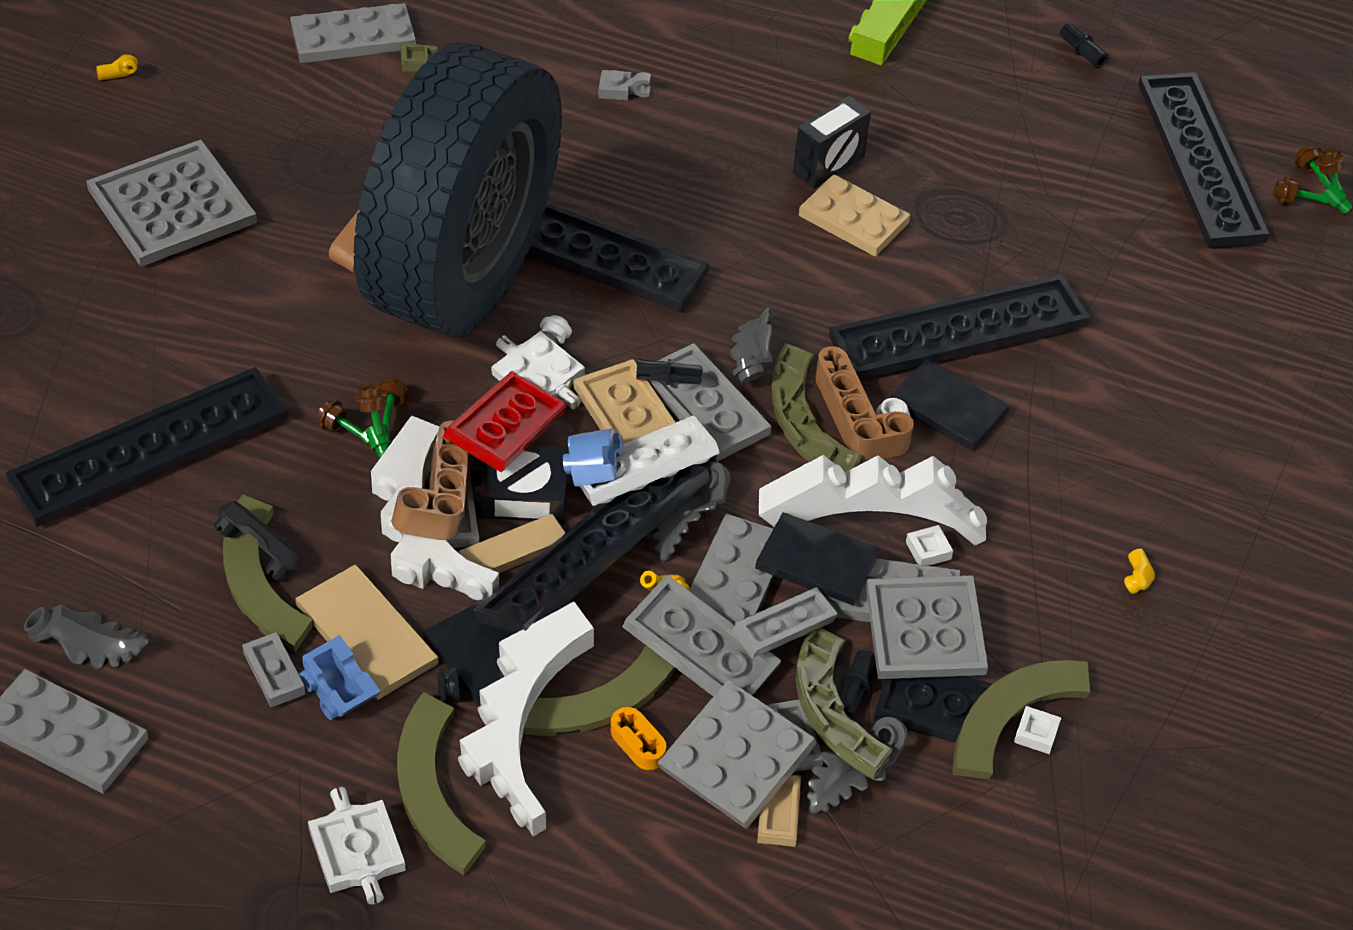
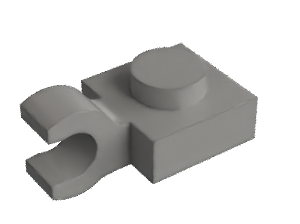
M602 70L598 88L599 98L628 100L629 95L649 97L651 86L648 85L650 84L651 74L641 72L631 78V72Z

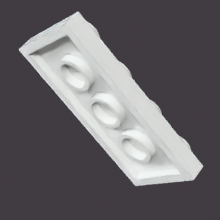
M693 415L625 443L621 456L616 457L618 468L615 479L582 485L580 488L593 506L605 504L614 500L616 496L628 491L640 490L652 481L662 477H671L679 470L693 464L705 463L710 457L720 454L713 437Z

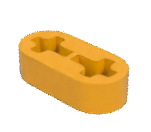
M632 707L617 709L611 717L610 729L613 739L641 769L655 770L659 768L658 761L663 757L667 749L664 738L637 709ZM624 722L628 726L634 724V730L632 731L628 726L621 728V723ZM643 745L649 751L656 749V754L653 755L649 751L643 753Z

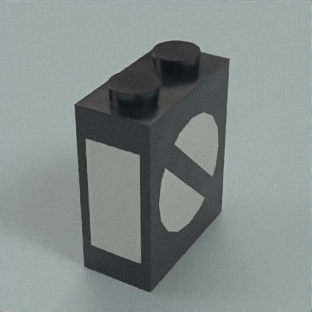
M849 96L799 126L793 173L811 187L816 188L827 181L832 175H837L864 158L871 111Z
M529 446L502 472L478 459L477 477L482 478V483H475L474 504H480L481 518L535 521L553 514L558 523H564L567 474L563 466V455L568 453V448Z

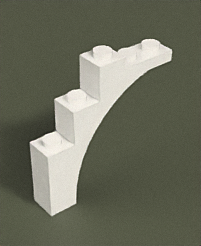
M411 416L371 470L372 493L388 501L381 511L382 534L393 541L399 542L391 553L392 576L402 583L412 584L422 589L431 579L443 587H450L463 592L474 600L487 599L499 589L498 572L468 561L454 550L446 540L404 534L397 531L392 525L391 519L399 491L406 487L425 488L439 426Z
M822 455L759 489V516L773 527H775L782 512L809 521L818 517L845 512L887 511L919 516L942 523L957 530L974 545L986 540L987 517L984 511L964 497L960 490L955 489L956 476L949 466L942 464L934 456L899 473L895 466L888 464L880 456H876L844 472L839 465L834 464Z
M575 602L535 622L526 631L522 629L499 642L500 658L497 659V663L505 677L480 690L481 706L478 707V712L486 726L460 740L461 756L458 757V761L468 777L473 775L480 786L491 781L500 798L506 796L512 807H510V810L517 824L520 827L526 825L532 836L546 830V813L524 780L520 763L523 730L536 699L547 683L570 661L594 647V628Z

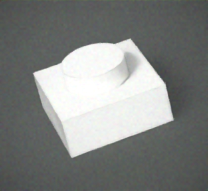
M939 525L907 533L906 544L917 564L929 566L952 559L953 549Z
M1026 706L1014 743L1050 754L1061 717Z

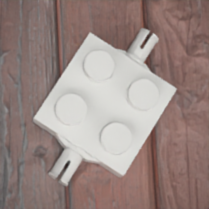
M539 331L520 345H515L505 335L502 336V339L499 338L497 340L496 346L504 351L507 356L491 367L492 375L500 381L510 371H513L556 398L561 399L571 409H575L576 406L580 405L581 398L570 389L574 384V379L585 376V367L544 333Z
M339 787L338 794L335 788L330 792V796L336 810L325 817L308 821L309 832L329 891L333 893L349 887L362 885L368 904H375L374 896L377 903L383 900L384 896L381 893L378 880L406 871L405 861L383 800L366 805H351L346 789Z

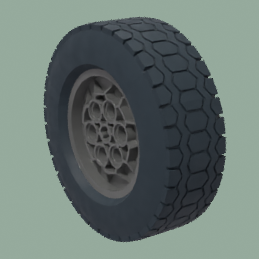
M466 42L450 43L439 49L415 73L414 79L410 80L402 92L403 98L399 97L391 112L392 118H388L380 135L382 141H378L371 159L373 165H369L364 182L366 189L362 190L358 207L360 212L357 214L355 233L357 234L354 236V271L356 272L355 277L358 289L369 305L386 314L452 337H460L475 330L483 323V320L485 321L491 315L494 308L499 305L505 293H507L514 282L515 275L519 273L525 261L524 256H527L534 241L533 236L534 234L536 235L541 223V215L545 211L549 199L548 192L551 191L555 176L553 171L557 167L559 151L557 150L560 148L562 133L560 131L562 129V104L559 88L552 74L533 63L481 45Z

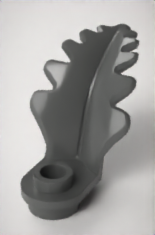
M767 307L760 317L749 320L746 324L739 326L738 331L740 332L732 336V341L737 343L731 349V358L737 361V368L734 369L733 375L735 378H739L741 384L759 379L773 363L770 353L773 329L771 324H767L768 321L773 319V309L771 307Z
M708 462L702 467L708 469L710 480L699 489L696 495L688 498L674 513L667 516L655 527L659 531L652 534V539L659 541L655 545V550L660 552L662 561L670 559L671 554L675 552L674 545L681 543L680 535L681 533L688 532V524L690 522L699 520L701 514L713 510L716 506L726 502V494L731 482L729 470L721 463Z
M62 604L48 610L44 607L37 608L30 614L24 624V630L28 633V638L33 642L53 637L59 641L72 663L81 664L86 657H89L95 669H100L106 658H108L113 668L119 665L120 658L127 663L131 660L132 654L138 655L141 649L149 642L145 633L141 634L139 631L133 633V630L130 628L118 631L120 624L117 622L101 624L102 618L98 613L94 611H72Z
M895 717L879 719L869 733L875 739L893 749L890 760L874 778L876 781L885 779L886 768L893 766L908 741L906 726ZM887 729L891 732V740L889 742L885 738ZM822 752L820 757L828 767L816 765L812 769V772L819 776V779H810L808 783L809 787L814 790V792L807 794V798L811 802L810 812L812 814L819 813L821 810L827 812L829 810V803L832 806L839 805L840 795L844 799H849L852 796V786L861 791L867 789L868 776L856 770L836 753Z

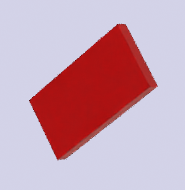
M510 371L446 428L443 437L499 472H502L564 414L567 404L515 372Z

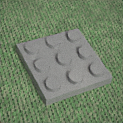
M973 575L867 579L866 592L878 679L986 675L988 664Z
M727 680L658 761V765L661 770L747 829L815 747L816 741L813 736L730 680Z

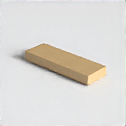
M550 514L459 551V554L468 561L501 573L535 559L562 537L565 532L553 514Z

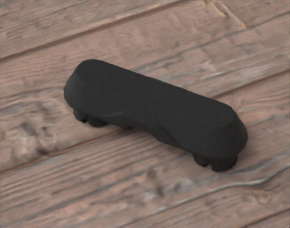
M232 501L218 509L220 516L214 523V529L220 531V534L224 537H232L238 528L243 533L251 534L257 539L259 547L272 557V560L265 568L266 573L272 575L273 579L284 581L289 572H296L298 570L299 552L242 504Z

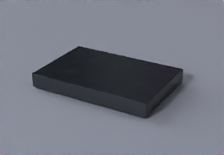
M925 360L890 397L898 398L905 402L910 416L971 451L978 446L1006 415L1009 407L1005 402L930 360Z
M782 512L756 560L755 569L810 590L817 587L823 595L854 606L879 556L880 548Z
M486 599L424 630L425 640L450 671L451 668H456L458 682L478 707L481 706L480 690L505 677L497 663V659L500 658L499 642L513 635L510 631L477 621L473 610Z
M966 676L885 679L873 721H878L884 717H895L906 726L907 730L956 743L962 724L969 711L992 683Z

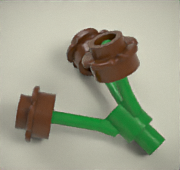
M1314 146L1301 148L1297 152L1295 159L1297 168H1301L1304 173L1315 172L1327 189L1322 194L1298 190V181L1290 179V176L1286 175L1283 180H1277L1273 196L1278 198L1280 205H1283V203L1292 204L1295 196L1317 200L1324 204L1329 203L1333 208L1336 206L1343 214H1346L1353 205L1345 198L1347 195L1343 191L1337 172L1345 166L1344 153L1336 148H1328L1323 151L1320 147ZM1325 174H1330L1332 183Z
M394 377L386 378L379 384L363 386L359 389L360 393L355 396V402L359 403L360 411L371 412L373 426L363 431L346 420L348 409L343 407L341 401L334 400L332 402H325L320 408L317 415L321 422L320 428L323 430L328 428L335 432L343 426L360 437L366 444H370L372 450L377 452L380 459L391 444L389 427L392 410L395 407L401 406L408 397V387L400 379ZM385 407L383 423L381 424L378 410Z

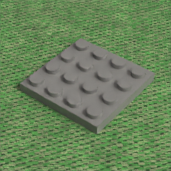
M201 139L86 181L88 191L140 267L257 223L256 213Z

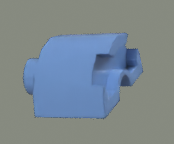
M613 428L568 437L569 453L563 455V466L566 474L572 475L575 487L615 479L618 468L616 457L621 456L624 445L619 432L614 433Z
M340 635L302 656L305 670L300 672L299 676L304 687L309 692L313 690L316 692L321 700L320 707L329 720L337 716H344L378 696L381 692L369 674L359 668L353 652Z

